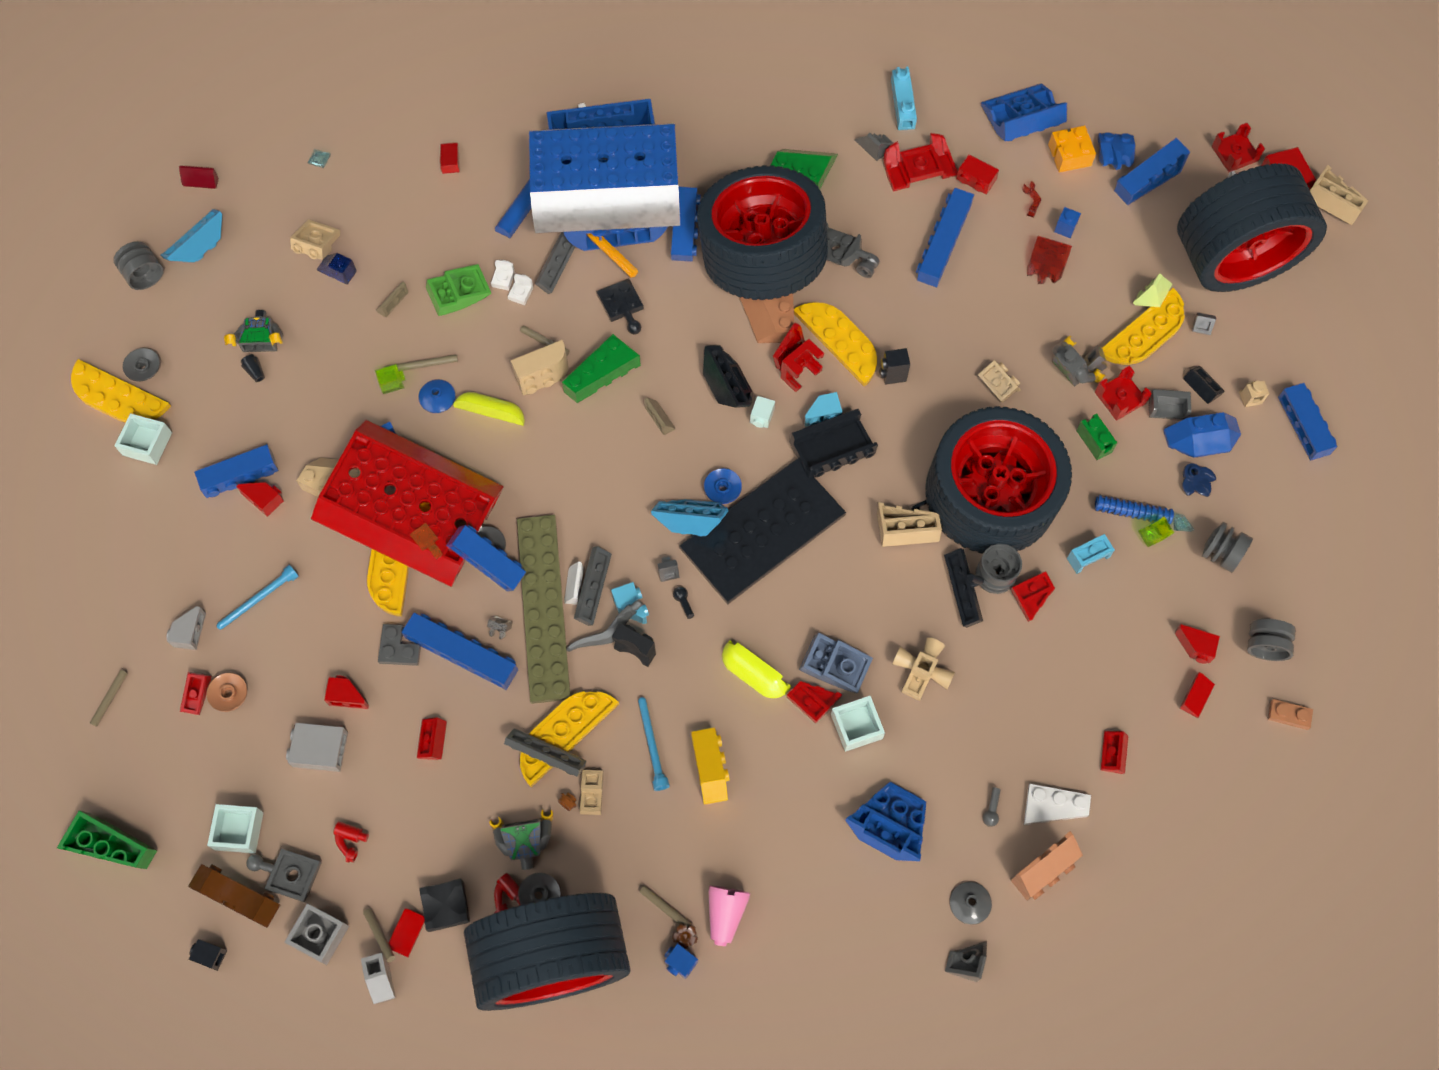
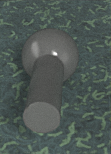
M994 787L992 789L989 809L983 814V822L989 827H993L999 822V816L996 811L1001 789Z

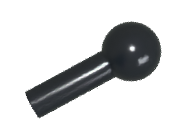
M682 586L676 587L673 590V598L680 602L687 619L693 618L694 613L687 600V589Z

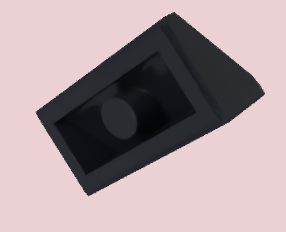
M1201 366L1191 369L1183 378L1207 404L1225 392Z

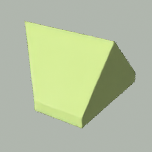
M1159 273L1155 280L1153 279L1148 286H1145L1146 290L1144 292L1142 290L1139 291L1133 304L1160 307L1172 283Z

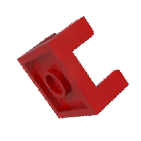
M1248 123L1240 125L1236 134L1223 138L1224 131L1218 133L1211 146L1228 172L1258 162L1265 150L1262 143H1259L1255 149L1247 138L1251 131Z
M810 339L806 340L782 360L781 379L795 392L801 389L802 386L793 376L796 379L799 378L804 367H807L814 375H818L823 368L813 358V355L817 359L823 358L824 352Z
M1130 365L1122 369L1119 377L1107 383V378L1099 382L1095 390V394L1116 421L1145 405L1152 394L1147 387L1141 392L1132 381L1135 372Z

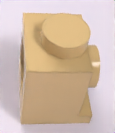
M1251 381L1246 384L1244 389L1239 390V394L1244 407L1263 404L1269 395V391L1265 381Z

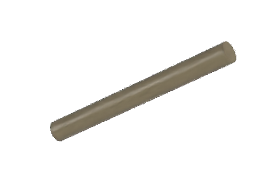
M457 355L388 365L384 366L385 373L453 363L458 362Z

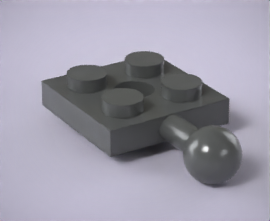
M281 849L275 865L264 862L263 858L259 855H251L247 859L246 865L250 871H259L261 869L271 873L265 886L266 890L305 903L321 862ZM297 870L298 878L295 881H289V873Z

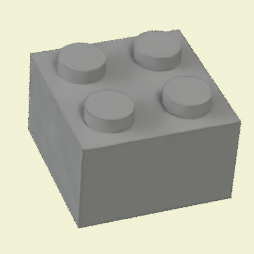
M307 904L284 943L327 965L349 926Z

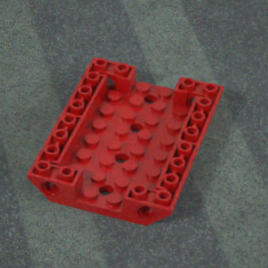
M365 420L355 430L318 496L311 520L452 587L466 561L446 546L458 529L455 526V522L459 519L464 520L466 526L473 527L477 531L476 534H478L484 521L488 519L504 486ZM352 469H359L360 475L353 478L349 475V472ZM387 486H394L396 488L395 493L392 495L386 494L384 490ZM422 503H429L431 509L427 512L421 511L420 505Z

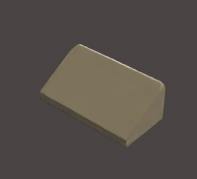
M405 282L400 283L376 309L379 314L386 318L408 294Z
M645 398V409L662 434L666 435L675 430V426L656 400Z

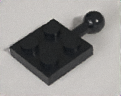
M630 279L596 291L611 322L625 317L628 322V332L633 335L640 333L642 326L639 321L634 320L632 314L643 310L644 306Z

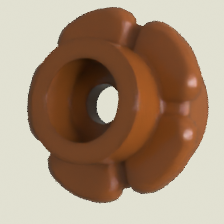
M569 792L566 795L564 793L560 794L561 797L558 802L563 808L571 811L572 808L577 806L575 803L577 800Z

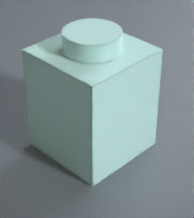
M757 396L751 412L750 423L759 428H768L775 410V401Z

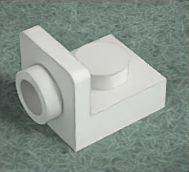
M496 260V270L491 285L494 288L509 290L515 274L513 263L507 260Z
M515 274V283L508 294V300L525 305L533 290L532 279L526 275Z

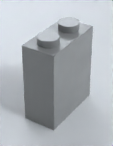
M296 723L295 728L291 730L290 740L292 743L291 747L287 750L286 760L292 767L340 772L348 732L344 727Z

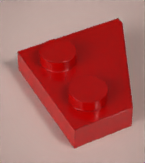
M796 322L773 355L776 368L780 371L782 360L805 342L801 325Z
M1045 571L1011 588L1028 622L1033 620L1055 587Z
M800 681L787 694V698L816 724L842 697V694L824 690L825 688L811 686L809 683Z

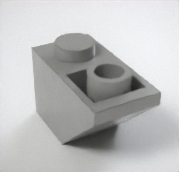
M378 953L361 958L365 982L373 1003L377 1004L396 998L389 963L384 954Z

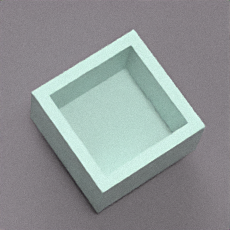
M130 413L115 443V447L122 456L157 465L172 432L164 422Z
M871 696L832 708L831 716L845 752L883 739L885 731Z
M216 804L207 846L216 851L256 854L263 812L257 807Z

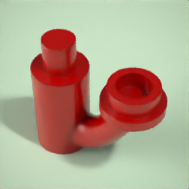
M340 821L337 822L333 832L337 847L346 857L345 861L347 863H354L358 851L353 847L348 849L344 839L356 843L359 840L367 842L369 834L363 833L361 828Z
M508 873L503 874L497 880L494 889L496 907L494 913L508 909V905L502 903L503 891L512 901L516 900L521 905L518 899L519 885Z

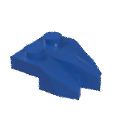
M1099 133L1098 157L1102 166L1112 164L1116 170H1119L1122 164L1127 167H1131L1134 164L1135 140L1133 135L1127 133Z

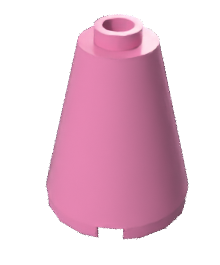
M710 885L708 890L710 939L714 940L715 945L727 946V943H731L750 899V893Z

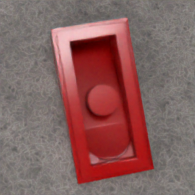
M458 142L441 144L440 164L442 174L460 172Z
M188 672L180 712L200 715L212 676Z

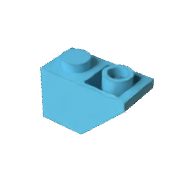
M837 392L817 397L805 415V427L842 414Z
M633 582L611 589L618 613L627 605H631L637 599L643 598L640 588H635ZM642 605L630 619L646 624V616H649L646 605Z

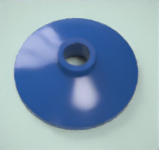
M444 380L429 381L419 392L421 406L431 413H442L448 410L456 398L453 386Z
M723 468L712 471L704 482V491L707 497L713 502L721 504L733 502L738 498L742 490L740 477L729 469ZM725 487L726 490L721 491L720 488Z

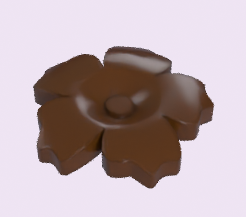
M685 924L676 926L678 932H674L672 936L673 942L678 943L684 949L688 948V943L691 946L697 943L698 937L695 936V926L692 924L688 928Z

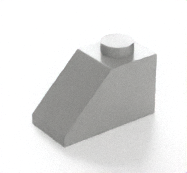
M196 606L172 622L171 628L167 631V642L175 648L197 650L206 616L204 610Z

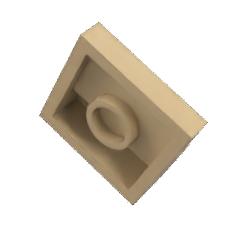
M308 219L290 237L291 249L296 254L303 253L309 255L311 259L323 260L332 251L331 245L340 237V230Z

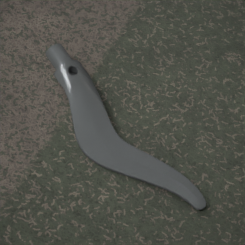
M637 599L631 605H627L607 630L571 643L567 647V651L570 652L581 647L605 645L614 642L615 640L612 639V635L618 625L622 624L625 626L643 603Z

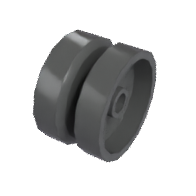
M1258 619L1250 624L1249 634L1252 638L1248 640L1247 648L1250 655L1268 661H1285L1293 657L1294 644L1292 642L1295 640L1296 628L1292 624L1277 619Z

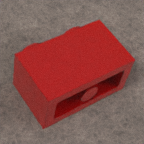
M969 154L958 169L956 179L987 195L997 180L999 169Z

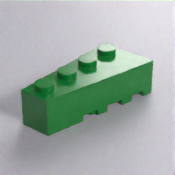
M612 334L562 382L564 393L576 403H579L596 393L599 388L608 386L616 378L623 377L633 368L640 367V355Z
M78 811L57 846L58 849L141 869L148 868L157 852L156 849L92 813Z

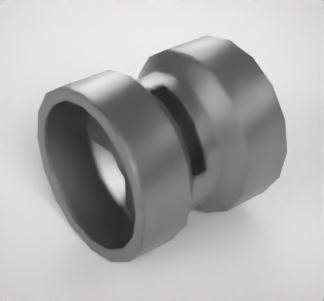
M872 253L869 260L862 258V262L856 268L858 274L865 278H871L874 274V268L878 267L880 260Z

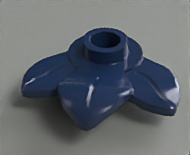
M1195 463L1187 464L1183 469L1184 480L1182 488L1187 496L1196 491L1200 495L1208 497L1212 490L1210 482L1216 480V475L1207 467L1200 468Z

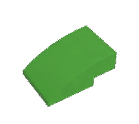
M479 264L445 271L444 276L427 279L426 290L438 316L464 309L491 295V290Z

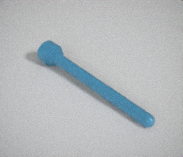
M289 564L283 569L284 571L280 577L218 622L217 628L220 630L225 628L283 583L291 580L294 581L299 575Z
M640 697L638 703L655 774L652 784L654 791H661L670 787L669 780L662 772L646 699Z

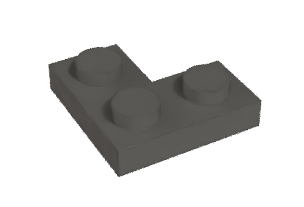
M383 624L378 656L379 664L419 666L421 646L417 644H402L403 625Z

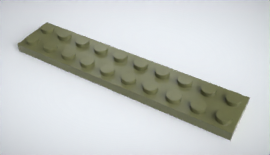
M555 515L517 519L520 564L522 569L526 571L521 580L530 702L535 704L561 701L570 697L571 694Z

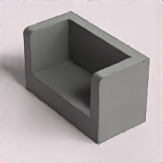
M1153 389L1149 398V418L1184 420L1189 417L1192 411L1191 392Z

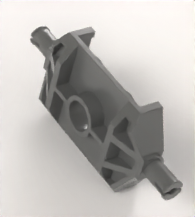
M827 223L828 261L842 266H850L859 257L867 260L871 258V253L862 250L860 234L854 237L829 228ZM835 246L840 247L839 249L832 250Z

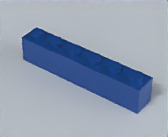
M954 188L952 194H948L945 202L947 207L942 208L940 213L941 221L936 222L934 227L935 235H931L928 241L930 247L924 250L922 255L923 263L918 264L916 273H918L917 281L936 288L938 287L971 208L974 194L958 188Z
M413 613L402 631L405 639L505 690L508 689L518 672L516 662L507 656L505 658L499 656V653L492 648L487 650L481 647V643L474 639H471V641L465 639V636L458 631H449L446 625L440 622L437 624L432 622L431 618L421 613L418 615Z

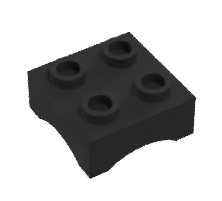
M618 625L612 635V639L615 640L614 649L619 652L635 655L643 665L649 667L656 655L653 638L647 634L641 635L637 633L636 629L630 625Z
M461 878L419 888L426 931L432 932L470 923L464 882Z

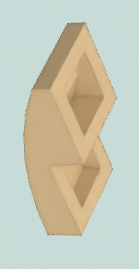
M582 771L580 814L601 815L603 771Z

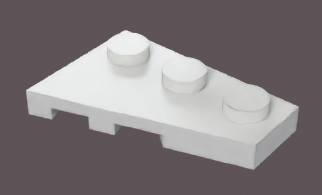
M1029 784L1024 825L1088 817L1091 795Z

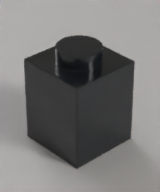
M198 939L190 949L188 960L218 971L227 950Z

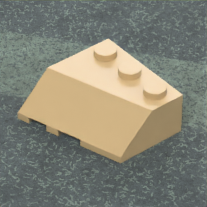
M319 458L307 464L296 480L301 489L318 497L339 459ZM352 469L349 475L356 478L360 475V470Z

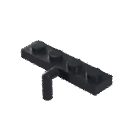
M959 548L945 554L944 557L963 627L968 628L983 622L974 587L982 585L984 579L970 573L964 549Z

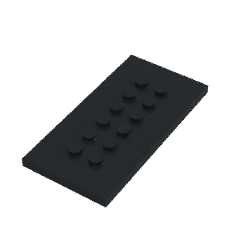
M796 459L731 507L720 523L707 536L693 535L680 545V550L728 605L846 515V511L815 477L808 478L800 461Z

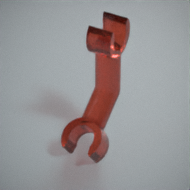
M1031 181L1030 188L1025 184L1023 185V192L1030 194L1034 200L1027 216L1034 218L1042 199L1034 189L1035 183Z

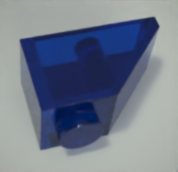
M339 253L327 255L317 268V271L347 285L357 272L353 260Z

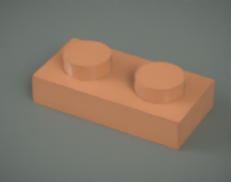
M1272 699L1268 720L1309 730L1311 728L1313 709Z

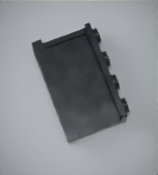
M859 409L791 433L789 443L809 479L820 477L828 471H836L844 465H852L860 459H868L875 455L878 444L877 442L872 443L860 421L862 414Z

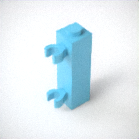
M906 66V69L897 67L892 70L891 86L898 130L915 129L917 116L910 70L908 66Z

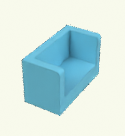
M1103 534L1071 550L1067 560L1076 574L1082 571L1083 567L1101 558L1109 559L1115 549L1106 535Z

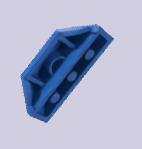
M1224 412L1186 418L1163 430L1169 448L1176 449L1193 458L1228 453L1241 436L1237 419Z

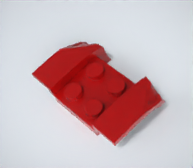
M930 133L929 145L901 152L897 141L889 146L884 153L885 171L893 191L909 188L910 183L937 176L946 179L958 174L944 135Z

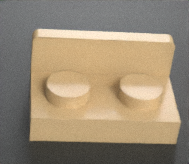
M994 360L978 376L1003 403L1014 392L1021 390L1018 387L1020 382L1014 375L1010 377L1006 373L1008 369L1002 362L998 364Z

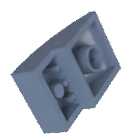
M818 632L814 635L799 670L838 688L858 693L873 658L840 640L834 641Z

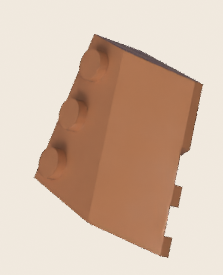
M789 294L786 297L782 296L778 299L773 298L772 300H752L751 298L739 297L757 343H782L794 324L793 294Z
M1071 831L1068 832L1058 843L1053 844L1044 854L1037 857L1011 880L1027 901L1031 897L1034 900L1044 893L1042 889L1046 885L1052 887L1060 880L1058 876L1064 872L1067 875L1076 868L1074 863L1083 855Z

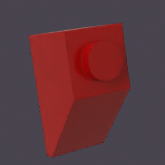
M266 482L238 484L236 486L240 493L267 517L284 502L280 496L282 492L275 485L271 487Z
M1182 624L1176 629L1175 635L1189 657L1196 659L1198 663L1210 664L1216 656L1220 636Z
M336 675L335 678L329 677L324 699L329 706L369 708L367 702L346 676Z

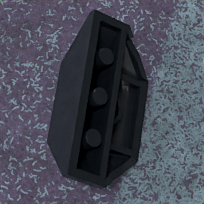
M721 345L705 346L703 375L718 404L734 408L750 407L753 391L738 363L728 353L723 351Z

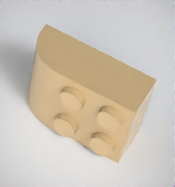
M563 340L511 360L515 379L523 396L533 394L541 388L550 387L566 376L569 367Z

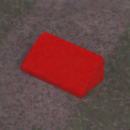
M1199 672L1195 676L1180 709L1199 718L1215 684L1203 673Z
M438 717L422 719L417 752L418 759H442L447 726L445 720Z
M1104 731L1101 771L1125 774L1128 735L1124 731Z
M407 908L404 909L388 943L393 952L409 958L425 923L424 916Z

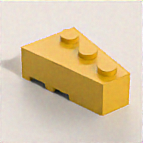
M715 727L692 731V743L704 805L728 800L726 781L730 780L728 769H723V764H726L724 751L720 752L719 747H722L721 736L716 735Z

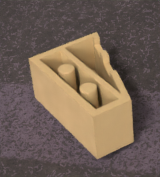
M1327 165L1310 192L1318 207L1353 225L1368 200L1354 187L1349 188L1342 182L1344 179L1333 174L1330 171L1332 168Z
M878 502L877 519L882 547L940 541L942 528L937 513L918 509L911 511L902 509L901 506H896L895 508Z

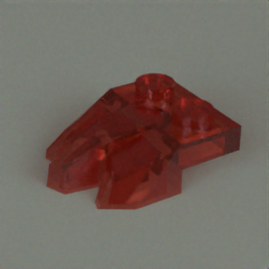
M1038 236L1027 266V276L1037 274L1038 284H1044L1047 277L1051 279L1052 283H1056L1062 278L1072 246Z

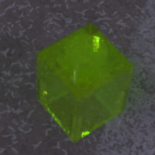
M397 364L375 370L383 394L404 388L403 381H406L403 370L399 371Z
M1165 516L1138 530L1147 547L1159 543L1174 534Z

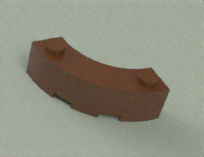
M203 864L200 865L188 885L189 888L268 928L280 907V904L273 901L275 899L274 896L265 891L261 895L222 875V869L213 864L210 867Z

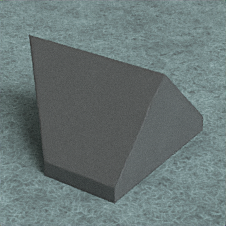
M869 133L867 136L854 139L876 161L882 158L885 150L893 144L884 134L882 136L881 134Z
M987 941L957 951H950L945 972L974 982L981 980L987 958Z

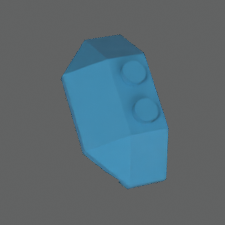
M212 209L171 247L163 252L161 257L169 261L181 262L201 260L204 257V253L213 249L221 238L222 213Z
M687 499L669 502L659 501L651 510V514L671 532L697 536H707L728 512V508L718 502Z

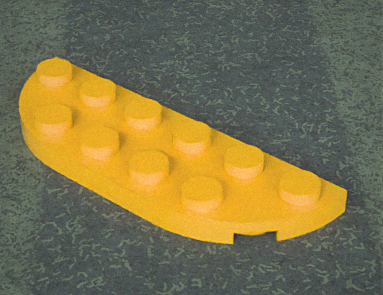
M1172 288L1167 293L1160 307L1151 306L1102 348L1106 360L1121 365L1136 364L1147 359L1172 338L1180 329L1185 318L1184 302L1180 294Z
M813 302L800 305L794 309V315L865 387L873 378L877 366V354L872 342L842 311L832 305Z
M77 359L73 366L71 384L81 401L121 422L126 423L130 413L155 420L166 413L171 407L168 402Z
M371 549L367 574L368 591L380 609L391 615L402 617L409 567Z
M584 691L576 693L565 699L528 735L569 752L619 705V702L603 692ZM523 752L520 754V769L530 787H533L553 768L547 763L532 758Z

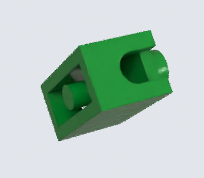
M1097 413L1088 422L1085 419L1082 420L1076 430L1096 460L1111 454L1117 445V441Z

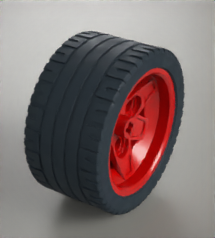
M1282 163L1250 168L1215 184L1214 187L1212 186L1208 191L1203 192L1201 196H1198L1185 209L1177 225L1178 235L1201 285L1215 292H1232L1246 289L1247 287H1253L1254 285L1266 282L1271 278L1273 279L1279 274H1283L1286 270H1290L1293 266L1303 261L1305 257H1308L1323 241L1327 231V224L1301 172L1292 165Z
M762 165V167H747L737 172L734 171L730 175L727 174L723 179H719L703 195L698 206L697 220L704 266L709 277L718 287L723 288L724 291L740 298L744 297L745 299H778L802 290L810 282L812 283L815 277L817 278L823 270L828 257L826 206L824 196L819 187L810 178L804 176V174L781 166Z
M994 406V408L986 407L985 409L980 408L977 411H971L969 414H965L962 418L956 420L947 429L936 450L925 484L928 509L930 512L939 515L942 532L946 533L947 537L953 539L955 543L961 544L962 547L969 548L971 551H978V553L983 554L987 548L996 544L1009 545L1016 551H1021L1031 546L1044 535L1068 497L1067 495L1072 483V465L1070 464V457L1067 455L1068 451L1064 448L1065 445L1063 441H1060L1058 434H1055V431L1049 428L1047 423L1042 422L1038 417H1034L1033 414L1025 413L1026 411H1019L1016 408L1010 409L1004 406L1003 408ZM983 453H997L994 458L990 455H982ZM1016 461L1023 466L1026 472L1021 468H1016ZM982 464L987 465L989 468L982 467ZM965 466L970 474L961 477L962 469ZM1013 477L1018 478L1020 481H1015ZM1031 493L1029 501L1025 504L1021 495ZM987 495L993 496L994 499L988 498Z
M584 893L554 897L502 910L468 925L464 930V937L470 962L469 966L476 1007L483 1011H495L536 1005L595 990L627 977L631 970L618 915L616 898L608 893Z

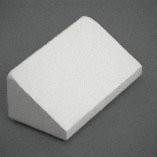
M581 562L573 564L568 569L564 598L565 604H578L583 577V565Z

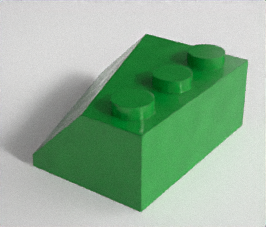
M782 149L777 151L770 165L786 167L797 171V173L800 172L810 178L821 189L838 154Z

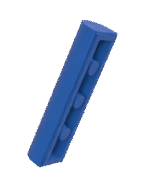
M530 179L496 225V232L511 238L532 209Z

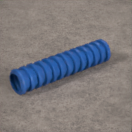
M1100 494L1096 497L1094 505L1095 511L1101 510L1102 513L1107 511V514L1112 512L1113 515L1119 514V516L1136 517L1138 520L1142 518L1143 521L1147 519L1149 522L1166 523L1168 526L1172 523L1174 517L1173 509L1167 510L1166 507L1161 509V506L1156 508L1155 505L1131 503L1130 500L1126 502L1125 499L1120 501L1119 498L1115 500L1113 497H1102Z

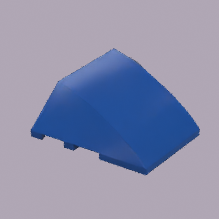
M889 782L873 795L867 803L860 806L855 813L846 818L845 821L860 841L894 860L920 862L926 812L925 800Z

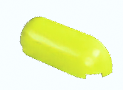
M466 392L458 396L453 403L454 407L522 426L525 423L524 414L520 407L506 400L476 392Z
M729 640L724 646L722 660L725 667L761 695L767 698H779L791 689L790 684L781 680L783 676L741 644L736 643L734 645Z

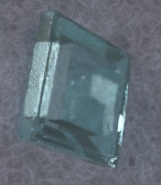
M314 149L308 164L324 168L331 154Z
M1175 515L1174 531H1193L1194 528L1185 515Z

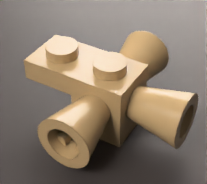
M927 638L924 652L920 651L917 658L902 647L899 648L892 665L912 669L901 693L920 701L930 678L946 690L948 689L955 672L936 667L938 662L936 658L945 647L942 642L934 638Z

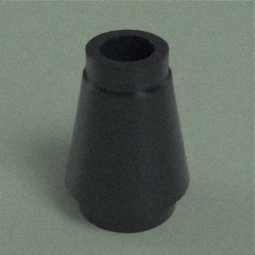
M249 354L241 359V367L255 382H260L265 378L257 357Z

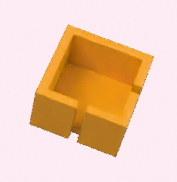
M1086 126L1070 128L1069 132L1065 129L1052 132L1048 146L1052 156L1055 157L1054 161L1058 172L1092 166L1096 152Z

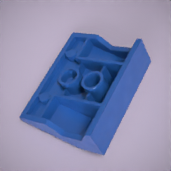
M1042 83L981 102V106L994 130L1004 141H1012L1015 138L1028 136L1031 133L1043 131L1046 128L1056 127L1067 122V103H1055L1052 91Z

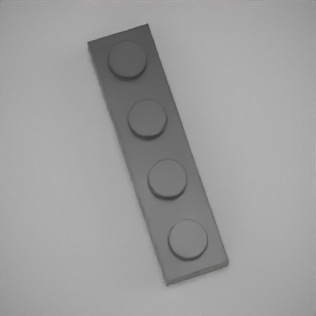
M561 232L535 282L547 294L553 292L575 249V246L566 239L564 232Z
M598 546L592 548L574 615L575 620L587 626L594 624L612 555Z
M515 728L505 738V745L514 750L521 751L532 758L541 760L549 766L561 769L569 775L578 777L585 768L586 760Z

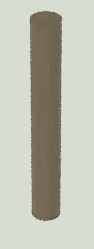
M524 325L521 327L520 332L546 346L555 343ZM565 348L566 355L568 356L570 350Z
M119 671L90 724L98 726L127 676V672Z
M645 885L641 888L640 893L678 924H685L687 928L692 924Z
M370 908L366 909L363 914L387 962H392L395 956Z

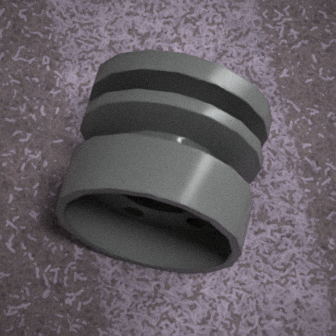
M134 241L127 243L113 257V263L130 288L134 290L150 288L163 275L161 264L154 257L147 244Z
M1222 522L1219 527L1214 529L1207 540L1202 557L1207 558L1213 552L1211 562H1215L1219 556L1222 557L1220 567L1232 573L1244 557L1253 538L1243 532L1239 533L1236 538L1232 537L1235 528L1231 527L1225 533L1227 523Z
M996 544L987 548L975 575L984 579V583L980 585L981 588L993 594L1005 593L1011 589L1022 570L1020 554L1006 544Z

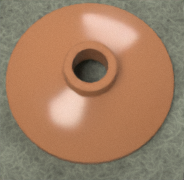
M224 673L217 676L211 681L207 689L209 704L221 712L237 709L243 704L247 696L246 682L234 673ZM228 692H232L230 697H226Z

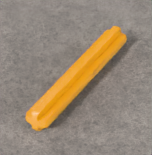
M592 233L586 234L629 277L634 278L637 275L638 270L603 236L602 240L599 241V237L593 236Z

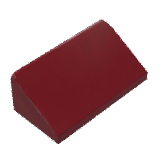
M179 166L181 183L184 187L217 188L219 178L214 168Z

